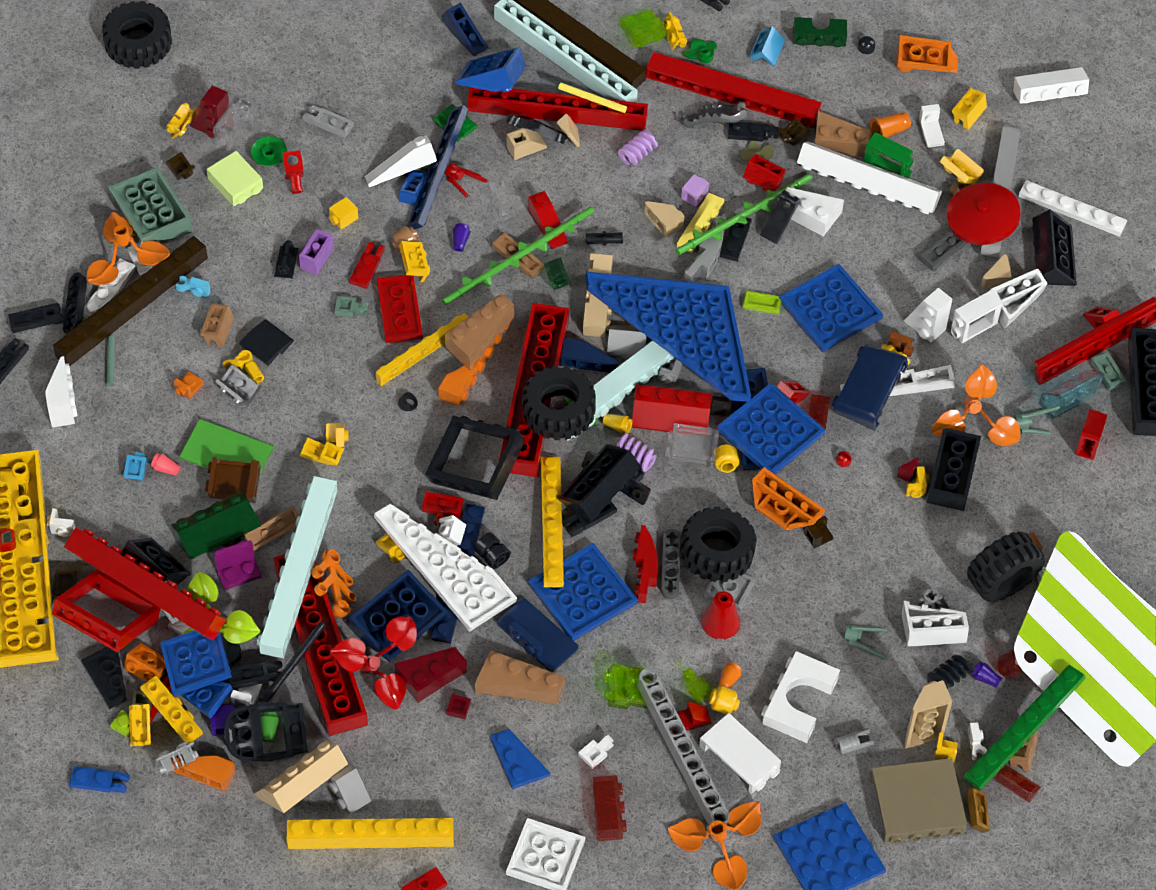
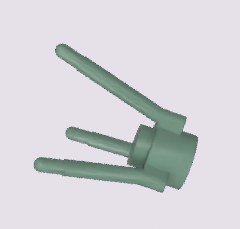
M1055 406L1031 413L1014 415V419L1018 422L1022 433L1051 435L1050 431L1030 429L1029 426H1032L1031 417L1058 410L1060 407Z
M847 624L845 639L850 640L849 645L857 646L882 659H887V656L857 642V640L862 639L863 631L885 632L886 628Z

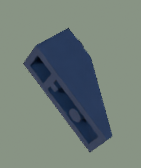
M461 3L448 9L441 16L450 32L473 56L489 48Z
M564 338L561 354L562 367L568 366L570 368L611 373L617 368V360L587 342L576 338Z

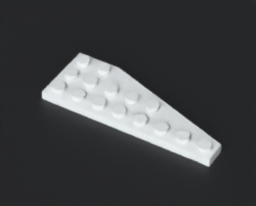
M389 504L374 513V518L469 632L517 601V597L492 568L480 564L478 559L466 555L459 547L437 533L433 534L426 529V526L416 523L409 518V515Z

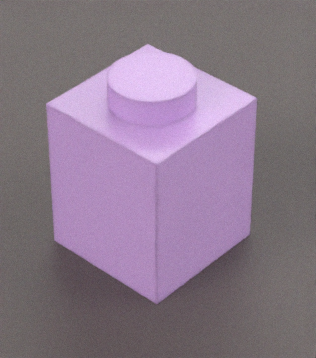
M694 174L682 188L681 199L697 207L708 194L709 182Z

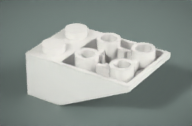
M64 356L60 358L45 391L52 427L75 424L74 417H77L69 363L65 364Z

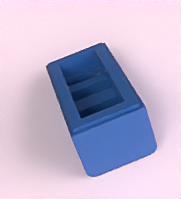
M409 172L399 191V202L415 205L426 173Z

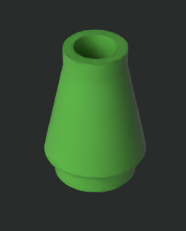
M276 712L262 713L260 717L263 742L273 743L275 741L280 720Z

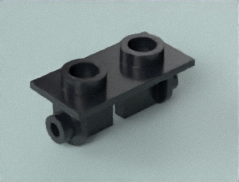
M290 240L285 241L283 246H280L274 277L293 279L298 248L294 247Z

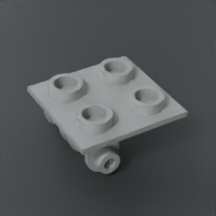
M184 742L178 745L175 751L169 753V750L158 754L154 767H158L161 774H167L175 770L172 761L176 769L179 768L175 758L179 759L182 766H185L183 759L186 764L196 761L199 755L196 749L193 750L194 743L188 744V742Z

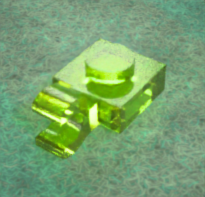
M691 668L683 671L685 675L682 677L689 685L686 687V691L693 700L700 704L708 699L713 689L703 677L697 679Z

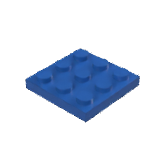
M194 630L160 642L172 693L175 697L232 677L221 631H219L214 641Z

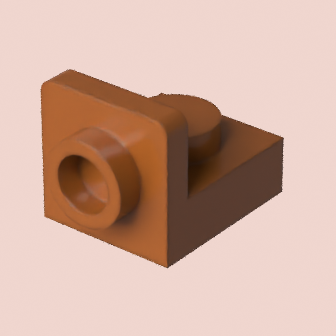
M894 331L891 332L888 345H892L896 348L897 352L901 351L908 357H911L914 351L912 346L913 338Z

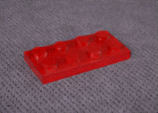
M400 275L377 278L385 342L393 343L423 339L414 276Z

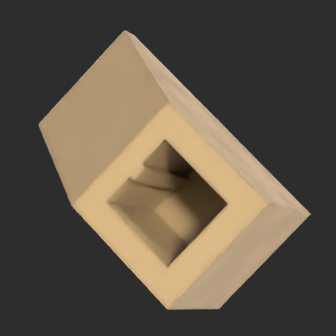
M522 128L507 134V149L514 160L547 148L543 138L537 132Z

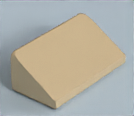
M565 114L557 121V124L573 144L579 147L578 128L568 114Z

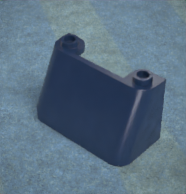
M866 344L864 347L861 346L857 353L858 359L840 395L835 396L832 406L834 407V413L876 431L879 425L877 421L880 415L882 416L883 408L897 380L901 378V372L905 373L908 367V360L906 356Z

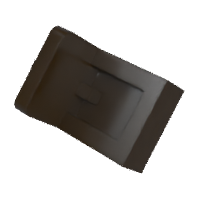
M796 117L784 129L781 127L778 129L781 133L779 137L786 144L790 142L793 146L809 132Z
M182 152L166 161L167 166L177 180L181 178L186 180L194 174L192 171L196 166L194 164L191 165Z
M56 571L55 595L60 596L77 584V571Z

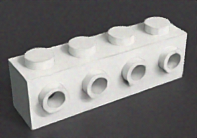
M1082 67L1018 76L1014 78L1013 92L1020 104L1088 94L1089 78Z

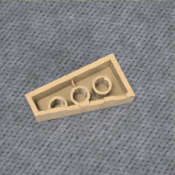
M590 253L589 272L612 274L613 255ZM588 290L586 293L583 335L605 337L606 331H609L610 320L607 319V316L611 315L612 309Z

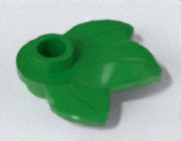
M693 39L690 43L691 48L682 51V53L688 59H698L704 64L710 63L713 60L717 44L714 41L706 43L702 39Z

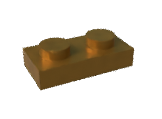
M974 787L967 790V804L969 806L971 828L982 833L990 831L986 793Z

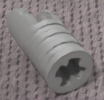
M866 728L836 737L835 746L839 755L873 746V740L860 744L858 736L871 733L870 729Z

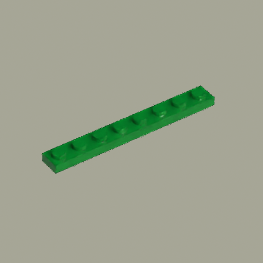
M1069 664L964 775L965 780L981 791L1085 680V674Z

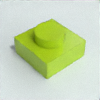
M121 710L110 727L126 737L130 735L129 713Z

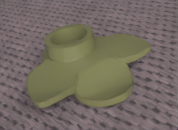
M752 140L747 150H739V157L748 163L751 157L757 154L768 161L774 155V147L770 144L762 148Z

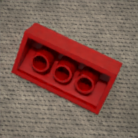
M636 384L631 428L707 437L712 393Z

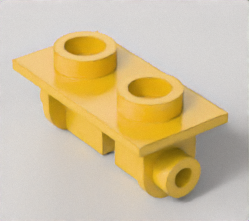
M669 12L663 20L662 27L665 30L671 49L674 50L676 46L685 47L687 39L684 32H681L680 21L675 16L672 17L671 12Z
M183 103L175 112L176 116H173L167 124L166 130L169 133H173L172 139L178 135L181 137L186 132V125L192 122L197 107L190 109L188 103Z

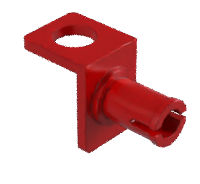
M301 151L284 152L285 179H290L292 194L302 193L301 177L304 176ZM290 156H296L298 163L290 165L287 159Z

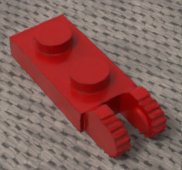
M370 241L349 280L350 284L365 289L368 288L381 262V257L385 250L384 245L380 244L375 256L371 254L374 249V242Z

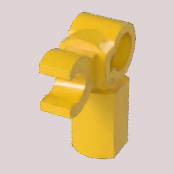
M248 350L241 351L233 360L229 359L223 362L224 368L232 364L240 369L244 368L248 376L257 383L264 380V375Z

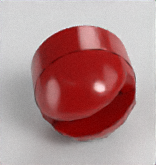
M841 451L836 457V463L840 467H848L851 464L852 457L847 451Z

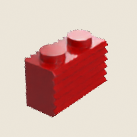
M754 154L748 161L742 178L746 179L750 184L762 187L765 192L767 190L777 191L781 186L786 169Z

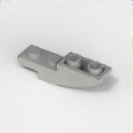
M724 230L721 231L722 239L720 241L711 237L699 244V254L696 256L694 263L688 266L683 273L684 282H694L700 275L705 278L709 276L721 254Z

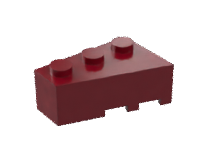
M212 85L201 99L190 127L206 133L211 138L221 140L232 125L227 91Z
M456 647L394 663L395 674L402 677L406 684V689L419 703L466 673L467 660Z

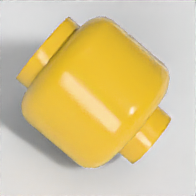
M724 444L714 450L713 458L718 471L730 473L738 467L739 458L737 449L734 446Z
M719 686L717 689L714 688L712 690L709 704H711L712 710L727 715L728 713L731 714L733 710L737 711L740 700L737 699V692L735 690Z

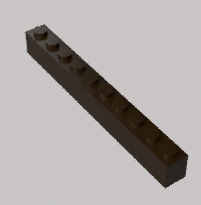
M513 0L635 89L646 80L647 69L549 0Z
M192 236L170 253L169 257L152 267L53 344L55 357L60 360L64 356L65 364L69 363V366L74 364L180 281V276H186L207 260L206 246L195 236Z

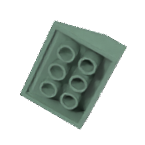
M158 167L108 187V190L140 241L176 239L192 232L190 216Z

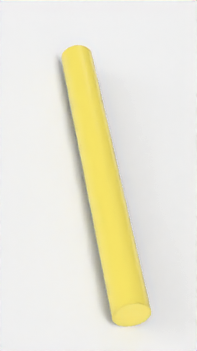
M564 83L559 84L558 89L622 113H625L627 110V106Z

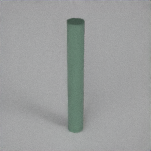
M114 336L107 337V386H114Z

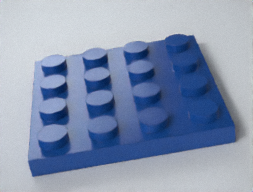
M840 264L779 296L784 308L822 352L883 319V313Z
M772 383L717 426V431L760 469L765 467L775 475L825 434V429Z
M594 543L563 560L564 587H544V572L528 580V585L567 636L573 641L638 604V599Z
M846 802L773 835L776 844L803 890H849L886 872L884 865Z

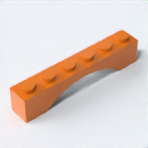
M510 323L504 329L505 331L509 328ZM502 333L497 335L493 344L488 346L484 351V355L474 363V367L471 370L464 365L456 371L446 374L438 388L439 399L456 406H460L462 401H466L469 395L468 390L470 387L475 386L478 373L483 372L486 365L485 361L487 358L490 359L492 357L494 346L500 343Z

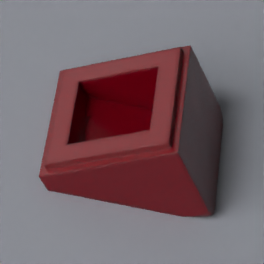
M915 458L900 466L897 477L910 483L915 475L916 467L919 466V458Z

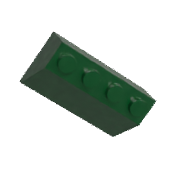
M241 492L232 494L221 502H215L210 507L198 510L193 515L181 518L176 523L171 524L177 544L190 559L261 527V523L252 506Z

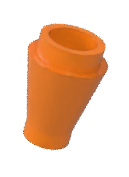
M728 662L727 665H724L717 688L724 686L730 689L741 677V667L733 662Z

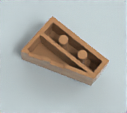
M818 111L815 144L848 156H865L866 144L870 140L871 135L870 130Z

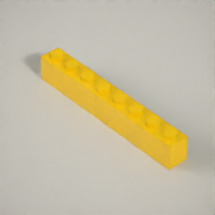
M453 818L287 820L288 849L454 847Z

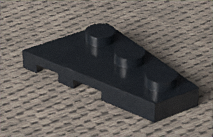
M105 647L81 659L83 667L109 709L127 701L119 651L115 652Z

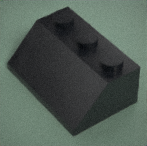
M152 537L128 540L121 552L123 556L127 553L134 557L136 564L139 565L141 562L150 567V573L156 571L164 576L163 581L170 580L179 585L191 574Z

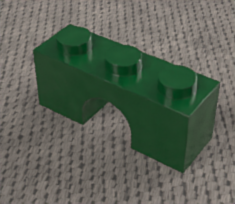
M794 17L793 44L800 46L846 47L847 20L829 19V26L827 28L817 29L812 24V18Z

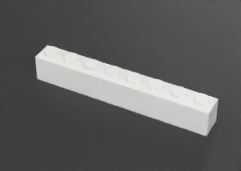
M809 141L803 143L797 161L803 169L810 171L815 169L819 175L825 177L831 175L838 182H850L854 188L861 189L863 187L869 189L868 192L873 195H885V199L889 201H901L903 206L912 208V206L919 208L918 211L925 214L935 211L942 190Z

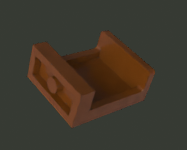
M213 456L212 462L208 464L210 479L206 480L205 492H207L209 498L224 500L232 494L241 492L249 502L256 503L261 471L260 462L251 460V463L219 460Z

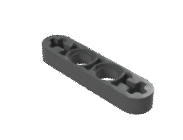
M675 529L667 530L663 536L661 593L666 599H674L679 594L681 535ZM670 536H674V546H670ZM672 552L677 557L675 559H668L666 554ZM672 569L676 572V575L668 576L665 572ZM669 582H672L673 590L671 593L668 592Z

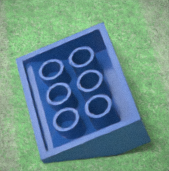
M520 47L470 60L456 79V84L493 92H508L512 90V87L526 68Z

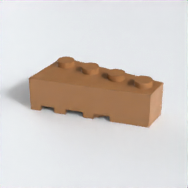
M499 294L445 334V347L471 370L474 367V363L484 355V351L488 346L493 344L497 335L501 334L514 318V304L505 295Z
M490 650L475 682V694L482 695L484 693L497 697L507 696L513 697V699H530L531 701L558 704L565 688L564 676Z

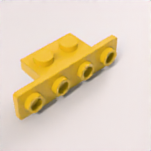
M154 676L140 687L141 691L184 742L190 744L203 735V731L195 723L191 712L188 709L184 710L180 699L173 696L157 676Z

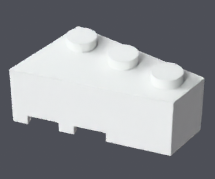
M789 187L786 189L791 196H797L801 199L791 220L824 237L842 213L844 200ZM786 201L784 207L789 208L790 203Z
M903 601L902 621L908 647L967 643L969 625L966 612L945 608L940 610L928 608V605L922 604L921 607L910 605V602Z

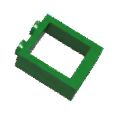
M875 132L866 144L864 162L909 178L912 173L910 168L914 162V159H912L913 151ZM881 153V154H883V155H885V156H887V157H889V158H891V159H893V160H895V161L901 163L902 165L900 166V165H898V164H896V163H894V162H892V161H890V160H888V159H886V158H884V157H882V156H880V155H878V154Z

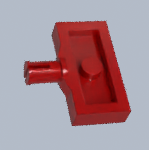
M426 491L422 512L435 514L434 525L441 526L439 519L444 516L453 515L456 518H460L464 498Z

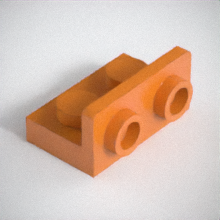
M142 643L127 653L124 669L145 682L154 676H157L160 680V677L167 672L164 656Z

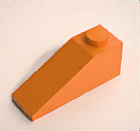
M200 756L196 758V761L186 764L183 759L185 766H182L179 759L175 758L179 766L178 769H176L172 761L175 768L173 772L222 791H226L236 772L235 763L227 757Z

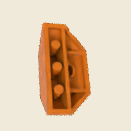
M765 467L752 479L755 510L784 530L814 525L826 512L823 507Z

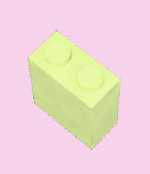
M237 151L207 168L208 180L233 206L244 203L247 198L258 194L263 189L262 177Z

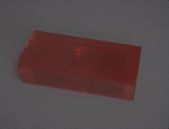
M1007 765L997 774L995 780L1029 803L1041 788Z

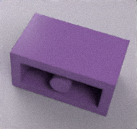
M318 229L315 230L299 255L300 269L314 275L319 273L334 249L333 235Z

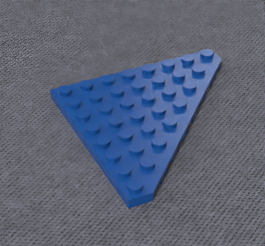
M587 271L585 275L586 286L591 294L727 398L733 401H750L751 393L729 286Z

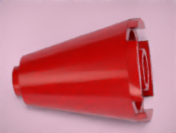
M726 591L718 592L702 615V629L708 636L714 639L725 640L735 636L739 631L741 619L733 596Z

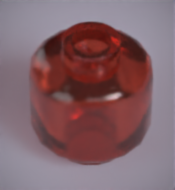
M1014 649L1009 650L998 658L997 668L1002 676L1012 679L1024 672L1017 663Z

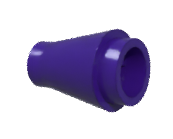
M458 223L453 228L454 251H464L471 233L470 227L466 224Z
M980 661L971 674L975 677V680L995 688L1002 679L985 662L983 664Z

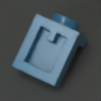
M133 452V455H127L124 478L144 481L146 464L149 463V459L145 457V454Z

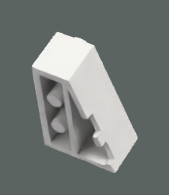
M1035 269L990 289L1002 302L999 321L1004 329L1043 293L1047 282L1039 269Z
M937 288L922 301L904 322L917 331L922 339H927L932 343L946 330L952 298Z

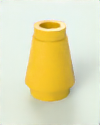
M606 414L603 418V425L620 434L629 433L632 427V419H629L628 416Z

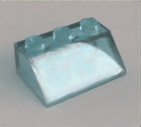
M1088 369L1081 373L1077 372L1071 378L1061 380L1056 386L1043 390L1039 404L1043 409L1055 406L1060 407L1058 410L1047 413L1053 420L1097 396L1105 374L1101 371Z

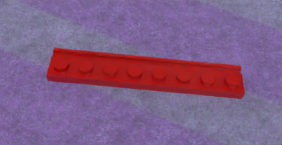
M1152 297L1034 361V364H1036L1035 381L1042 385L1128 338L1131 328L1145 329L1156 323V298Z

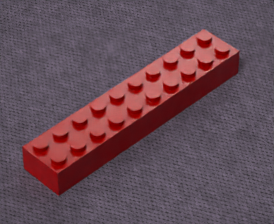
M532 303L506 425L508 429L515 428L519 430L525 439L510 472L511 474L530 477L538 476L545 438L542 434H536L534 428L530 429L527 421L524 420L522 407L523 388L526 386L528 379L533 378V374L536 372H542V369L547 367L548 369L553 368V366L560 368L564 338H566L569 324V308ZM553 397L545 400L543 405L551 409ZM503 439L500 458L509 440Z
M285 554L273 557L278 582H280L281 578L279 577L281 566H285L286 563ZM310 575L294 625V631L301 647L320 621L326 625L303 658L328 735L333 736L368 726V720L353 672L343 669L335 658L329 654L330 650L342 641L327 593L318 596L314 591V587L323 582L322 578L315 579Z

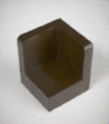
M826 516L819 518L814 525L805 526L804 534L813 548L830 542L834 538L827 528L828 519Z

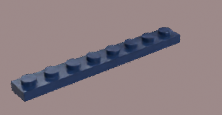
M464 105L453 108L450 112L435 151L437 161L429 166L407 223L408 228L410 226L414 230L422 228L427 222L426 218L432 208L434 197L438 193L439 184L444 177L443 174L449 164L451 153L455 149V143L461 133L462 124L466 120L468 108Z
M466 504L462 522L466 524L461 544L457 547L471 557L474 556V547L478 540L485 507ZM441 599L440 604L448 611V614L435 624L432 640L451 644L458 617Z

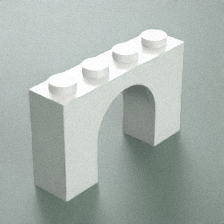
M796 651L793 658L789 657L785 666L787 670L785 674L781 673L777 682L779 686L777 690L773 689L769 698L771 702L769 706H764L761 716L764 717V725L807 743L815 728L816 718L793 708L787 701L786 694L796 686L808 685L831 695L839 679L840 670Z

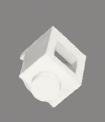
M453 515L440 518L439 523H441L438 535L456 546L460 545L466 524Z

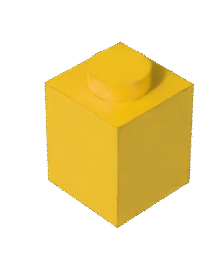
M345 197L329 208V220L334 226L337 225L340 229H343L358 219V208Z

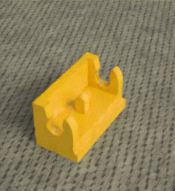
M970 88L952 109L954 122L958 124L961 120L963 127L969 130L987 108L986 93Z
M150 704L129 705L130 745H151Z

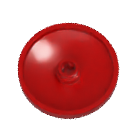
M994 183L969 185L958 191L951 198L947 206V222L952 233L962 241L975 245H989L1006 239L1016 230L1021 217L1020 204L1017 197L1009 189Z

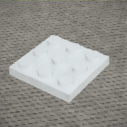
M527 818L506 870V875L550 890H567L586 837Z

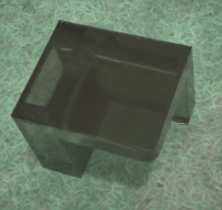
M712 396L710 415L729 417L732 400L726 397Z

